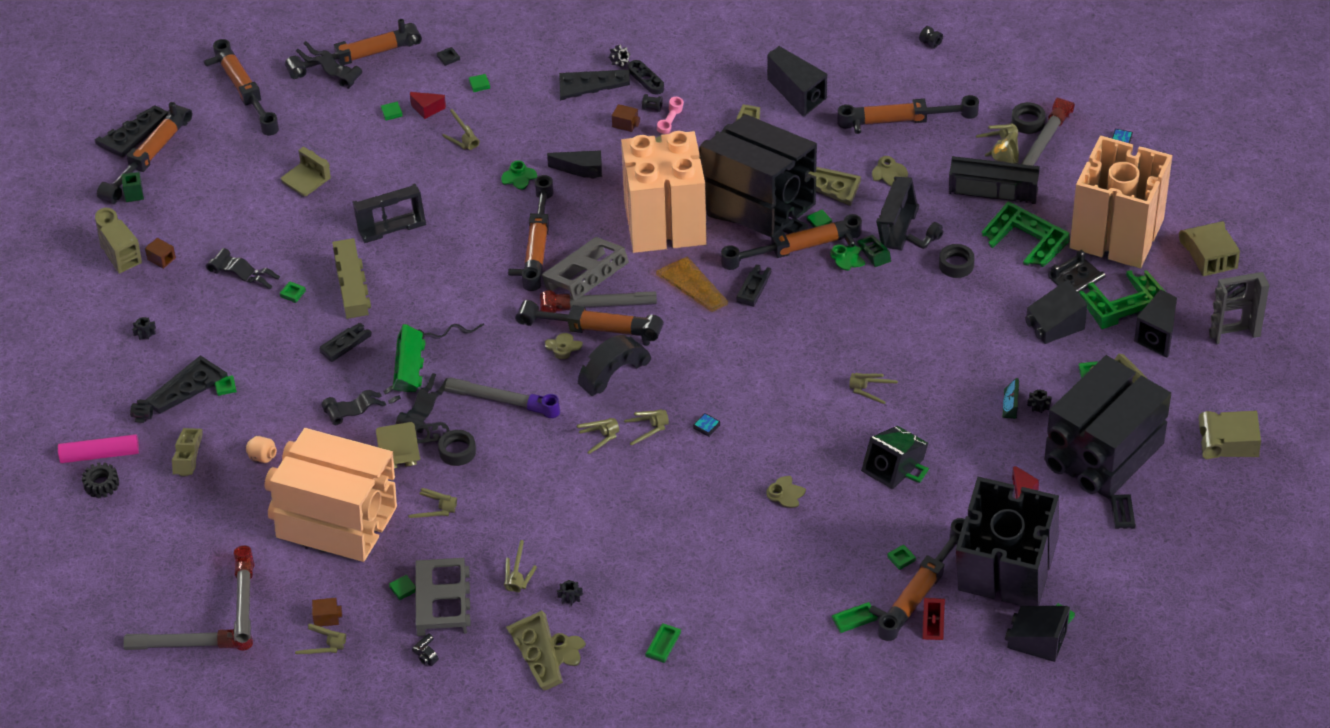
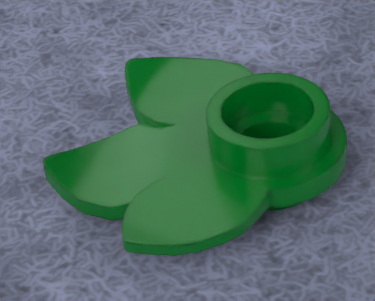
M513 161L509 170L502 175V184L513 183L517 189L524 190L528 186L529 180L537 178V172L532 168H528L523 161Z
M835 245L830 251L831 258L836 260V265L842 270L849 271L851 267H862L865 265V261L858 255L862 249L858 246L850 248L849 246Z

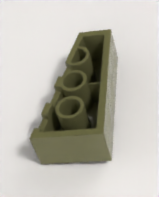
M355 239L332 242L346 319L369 315L368 309L371 308L370 298H366V295H369L367 284H363V282H366L365 273L360 270L363 269L362 259L358 258Z

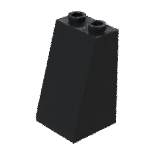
M780 46L769 52L767 55V80L803 117L827 99V73Z

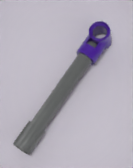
M451 377L446 381L445 391L471 395L525 407L528 411L542 413L547 418H556L560 414L559 398L555 394H547L545 396L531 394L529 396Z

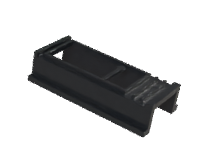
M952 156L949 172V194L954 192V194L1009 201L1020 200V202L1026 201V203L1030 201L1031 204H1036L1040 166Z

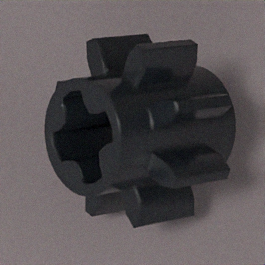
M616 45L615 48L610 49L611 53L608 58L611 60L612 65L617 64L619 67H622L624 63H629L628 59L631 54L628 52L627 47L621 48V45Z
M141 317L133 323V335H138L139 340L149 339V337L156 334L155 321L150 322L149 317Z
M1037 389L1033 393H1029L1027 406H1032V412L1042 413L1045 409H1050L1052 397L1047 396V391Z
M140 399L137 400V403H132L130 415L135 418V422L144 423L147 419H152L154 408L153 405H148L149 400Z
M568 580L563 584H559L560 590H557V596L561 598L562 604L568 603L572 606L576 601L580 602L583 589L579 587L578 582Z

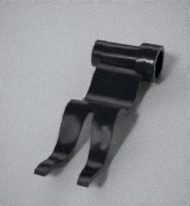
M307 41L303 44L316 57H309L300 49L296 50L305 61L319 62L328 75L338 77L340 86L347 85L348 89L362 74V69L359 66H354L351 69L348 66L340 65L334 60L329 51H317Z
M222 248L206 264V268L210 272L216 270L214 273L218 274L220 270L233 271L243 281L249 283L257 281L268 289H271L273 286L263 277L257 275L265 273L275 279L280 278L279 275L268 268L256 270L245 259L231 257L230 251L226 248Z
M484 323L473 330H467L460 324H452L443 335L424 333L420 329L418 331L423 333L422 339L424 337L440 339L446 336L452 327L458 328L463 333L470 334L482 327Z
M432 373L427 386L419 390L412 409L407 414L400 412L396 419V424L412 422L414 425L426 424L424 420L433 410L437 397L445 391L448 378L444 380L438 391L428 393L432 390L436 374ZM419 428L416 432L422 434L424 429Z
M393 385L383 391L385 395L392 391ZM365 390L353 401L337 402L335 398L328 397L322 401L321 406L324 412L328 414L332 424L339 425L343 422L342 417L357 416L364 413L373 404L386 406V403L374 398L382 397L380 392ZM400 395L388 400V402L392 404L401 399Z

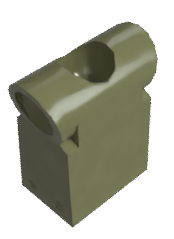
M106 207L99 209L95 214V221L100 246L105 250V254L120 274L141 264L142 259L138 239L123 221L118 219L113 209Z
M1224 221L1179 231L1180 243L1190 252L1202 276L1238 269L1240 250L1225 229Z
M1205 411L1199 414V429L1203 437L1201 441L1203 458L1213 459L1221 456L1259 457L1261 436L1257 411L1221 412L1220 414Z

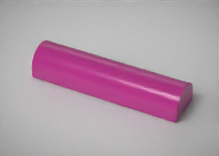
M135 434L58 444L60 463L139 454L138 436Z

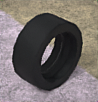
M1031 102L1020 103L1012 110L1011 123L1017 127L1018 132L1024 134L1037 133L1045 125L1046 113L1038 104ZM1023 114H1032L1039 119L1026 122L1018 117Z
M951 244L941 250L939 254V268L946 276L962 278L972 273L975 261L972 249L962 244ZM959 256L965 258L968 262L962 265H953L948 263L946 259Z
M455 429L443 434L439 439V454L445 463L452 466H460L469 463L475 457L476 443L474 437L469 432ZM453 442H464L469 446L467 450L461 453H451L446 450V447Z

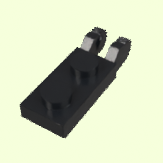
M756 264L736 297V302L754 307L772 272L771 268L767 267L763 275L759 274L761 266Z
M358 323L320 346V353L333 362L371 337L372 332L369 329L364 330L365 326L362 323Z

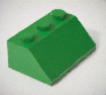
M406 324L402 325L397 335L392 390L416 392L422 384V376H419V371L423 368L424 363L421 351L425 349V339H422V332Z

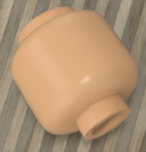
M255 436L246 445V452L249 458L261 463L271 461L277 452L274 441L262 436Z

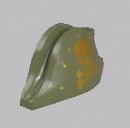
M1015 130L1011 131L1004 139L998 140V143L993 147L992 157L995 161L1019 163L1018 140Z

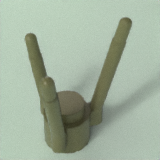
M450 109V112L465 133L461 138L462 143L445 134H442V136L460 146L463 150L467 148L472 150L479 146L480 141L468 125L465 126L455 111Z
M1012 123L1007 125L988 126L989 129L1000 130L976 135L977 138L1000 135L1004 139L1013 130L1016 131L1018 137V129ZM990 150V151H989L988 153H986L984 156L987 157V156L991 155V154H992V150Z
M852 373L849 387L854 389L853 393L861 394L885 404V401L862 391V388L866 389L868 382L898 383V381L878 379V377H884V374Z
M662 409L635 412V416L643 417L624 420L625 423L650 420L651 425L656 426L655 429L630 442V445H634L658 431L665 430L664 425L669 424L667 412Z
M615 418L578 424L576 426L577 428L590 427L580 430V434L600 429L603 436H608L587 452L588 454L616 438V433L619 432V425Z
M421 488L422 492H420V495L440 500L439 509H442V511L410 514L408 517L449 516V512L455 513L454 508L457 506V497Z
M520 540L514 570L511 574L510 559L506 558L504 586L508 591L520 592L521 589H526L527 583L537 568L534 565L525 579L518 572L524 544L523 540Z
M308 624L309 630L328 636L327 645H330V648L295 651V654L337 653L338 649L343 650L344 648L343 644L346 642V633Z

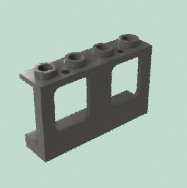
M595 237L543 273L542 278L547 290L552 292L556 288L562 287L569 290L572 300L576 301L628 264L629 261L623 246ZM604 248L614 251L603 260L597 261V259L606 254ZM583 269H584V270H587L586 272H584L582 275H580V276L577 277L576 279H574V280H569L570 278H572L573 276H575L576 274H578V273H579L580 271H582Z
M1263 272L1218 280V286L1215 288L1216 299L1213 301L1214 312L1211 315L1212 324L1209 328L1210 338L1214 339L1216 344H1220L1221 334L1247 329L1250 330L1253 338L1261 337L1269 291V283ZM1247 283L1243 296L1227 299L1228 292L1225 286ZM1242 309L1239 322L1223 325L1225 311Z
M465 558L416 560L417 636H426V629L463 627L464 634L467 633V626H471L470 614L466 613V610H470V598H466V594H470V582H466V578H470L469 565L465 566ZM460 567L461 581L459 583L434 585L432 583V570L434 568ZM456 598L461 600V614L459 616L433 617L432 603L434 600Z

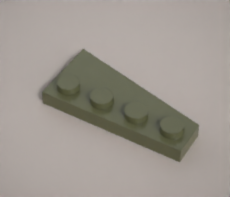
M540 611L507 626L508 632L512 635L516 646L520 649L523 658L528 663L540 687L543 690H548L563 683L546 614Z

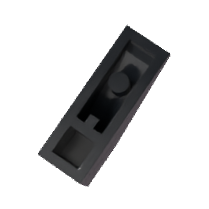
M601 150L547 153L548 167L583 178L595 179L602 177Z

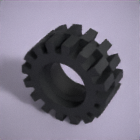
M99 462L97 466H94V464L90 465L91 469L87 467L85 469L86 472L82 474L84 490L88 495L91 494V497L97 495V498H101V495H104L105 498L108 497L107 493L112 495L114 493L113 490L116 491L118 489L119 477L113 465L109 464L108 466L105 462L101 465ZM97 478H108L103 483H94V480Z

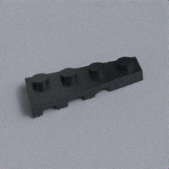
M629 70L559 73L560 101L591 92L597 93L600 90L630 85Z
M154 105L136 115L135 120L122 123L123 126L119 129L108 131V135L101 138L99 136L95 139V143L123 158L160 125L168 116V111Z
M200 355L146 400H149L148 405H153L154 410L161 414L214 386L215 382L227 377L228 374Z

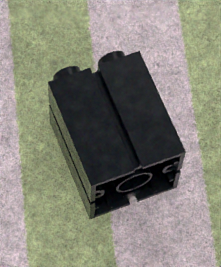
M745 114L733 124H727L719 134L710 140H705L700 145L699 159L701 160L705 180L706 210L773 238L792 223V219L789 217L796 220L816 205V176L809 174V172H816L817 143Z
M1105 355L1049 409L1048 437L1046 438L1044 460L1048 468L1056 474L1066 473L1073 478L1078 474V483L1087 493L1095 494L1098 492L1110 499L1111 495H1114L1164 444L1167 421L1165 419L1169 414L1172 392L1142 375L1133 383L1132 378L1136 372L1108 355Z
M977 476L968 507V516L965 517L956 547L958 591L995 599L997 591L1001 590V601L1019 606H1039L1048 577V570H1050L1059 538V495L1021 487L1020 497L1016 499L1015 485Z

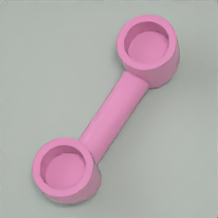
M672 97L670 99L669 114L666 120H660L657 123V131L659 133L670 134L671 123L674 117L683 109L684 102L680 97Z

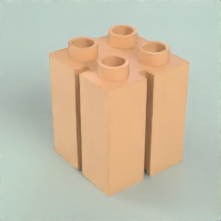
M674 131L670 134L661 135V142L659 143L656 142L655 136L646 135L621 139L624 203L633 253L667 249L666 240L668 239L672 240L673 248L706 245L705 180L701 160L699 159L695 131Z
M1100 136L1089 157V162L1086 163L1076 183L1070 248L1078 251L1083 250L1085 253L1102 257L1105 251H1109V260L1141 268L1152 246V241L1154 242L1164 220L1172 155L1139 146L1137 155L1132 156L1133 144Z
M304 428L295 442L289 441L286 444L280 466L278 468H270L266 475L265 489L270 491L272 496L268 508V517L274 520L276 538L364 562L379 539V534L374 533V531L383 532L397 507L395 482L388 481V479L394 480L395 478L393 451Z

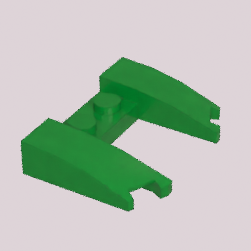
M1009 201L982 231V236H987L990 240L988 243L991 248L995 247L1014 227L1041 240L1023 261V265L1027 266L1029 264H1040L1041 267H1044L1070 242L1069 232Z
M1132 270L1126 271V276L1138 293L1109 302L1098 287L1091 282L1088 284V288L1091 291L1087 294L1080 291V295L1087 303V309L1099 327L1105 329L1119 324V318L1143 311L1160 290H1165L1147 270H1144V276L1135 277Z

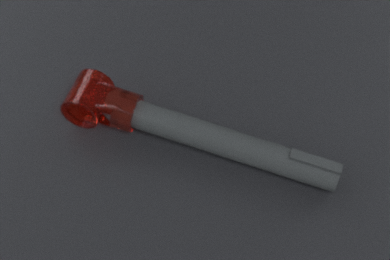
M1059 97L1055 99L1052 111L1048 116V122L1021 164L1035 165L1058 126L1063 124L1066 117L1070 118L1069 114L1074 111V102Z
M549 290L540 294V311L553 313L569 311L573 305L604 307L657 304L656 291L583 295L576 301L572 300L570 294H556Z
M242 545L233 552L235 557V577L237 578L234 640L245 643L251 639V620L249 619L250 579L253 576L255 564L251 548Z
M234 629L218 630V632L152 635L145 633L126 634L124 636V650L218 646L219 648H237L238 650L245 651L253 645L252 635L251 639L245 643L235 641Z

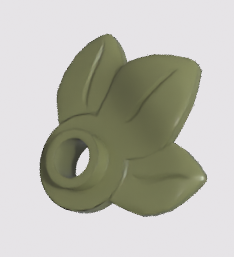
M890 156L881 157L878 160V166L872 170L873 181L883 179L889 186H892L894 176L908 177V171L905 166L896 163Z
M561 333L556 339H547L545 341V347L553 351L558 359L569 358L572 351L581 349L583 345L582 341H573V336L569 333Z
M783 476L778 478L776 483L768 487L766 495L771 501L779 502L784 507L794 508L799 506L797 499L805 494L806 488L793 485L791 476Z
M563 633L554 634L552 641L558 665L560 666L563 662L570 666L579 665L581 657L578 650L586 645L585 641L576 635L568 637Z

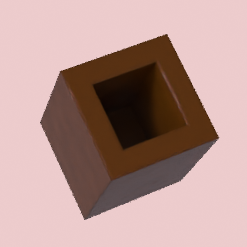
M618 104L611 115L613 128L632 132L635 127L639 126L640 117H638V109Z
M156 238L145 248L147 260L163 269L176 258L174 246L159 238Z
M336 597L312 600L314 625L320 627L339 625V618L343 617L342 605H338Z

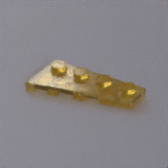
M688 256L656 271L657 276L665 279L669 284L677 287L682 293L689 295L694 301L711 312L728 305L726 298Z

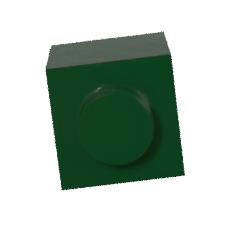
M140 172L121 174L126 202L144 200Z

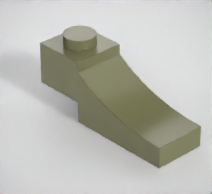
M183 428L175 444L176 452L172 458L173 474H179L180 476L193 474L196 468V459L203 429Z

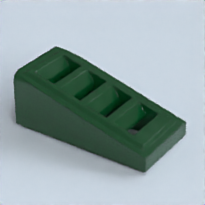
M874 235L856 241L874 267L891 262L890 251Z

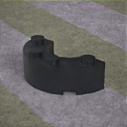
M626 335L614 336L600 344L589 355L590 361L586 366L583 365L580 370L578 384L591 396L597 393L600 394L607 388L611 376L617 369L625 364H632L636 369L642 365L646 366L652 360L651 355L633 337H627Z

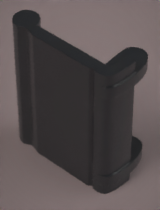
M1079 250L1075 257L1059 266L1053 265L1051 271L1048 272V278L1059 286L1064 281L1069 280L1078 293L1088 288L1089 283L1093 282L1095 284L1106 277L1103 271L1100 272L1085 259L1083 250Z

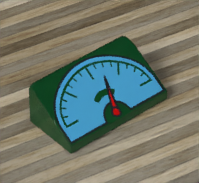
M1015 378L1004 389L1002 418H1017L1019 378Z

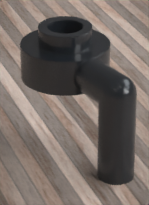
M933 222L929 226L923 241L912 234H909L906 240L925 249L931 241L941 238L943 226Z
M430 633L412 647V651L419 655V660L425 666L428 664L433 666L439 660L435 651L428 646L434 640Z

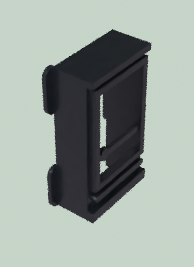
M894 176V181L880 212L881 215L876 220L880 241L889 249L903 250L907 238V230L911 220H915L920 207L917 204L911 177Z
M415 183L406 188L357 202L356 200L352 202L358 232L364 243L381 239L385 234L405 228L412 230L426 225L421 192ZM411 199L413 212L387 219L384 207ZM381 207L383 221L375 223L372 210Z

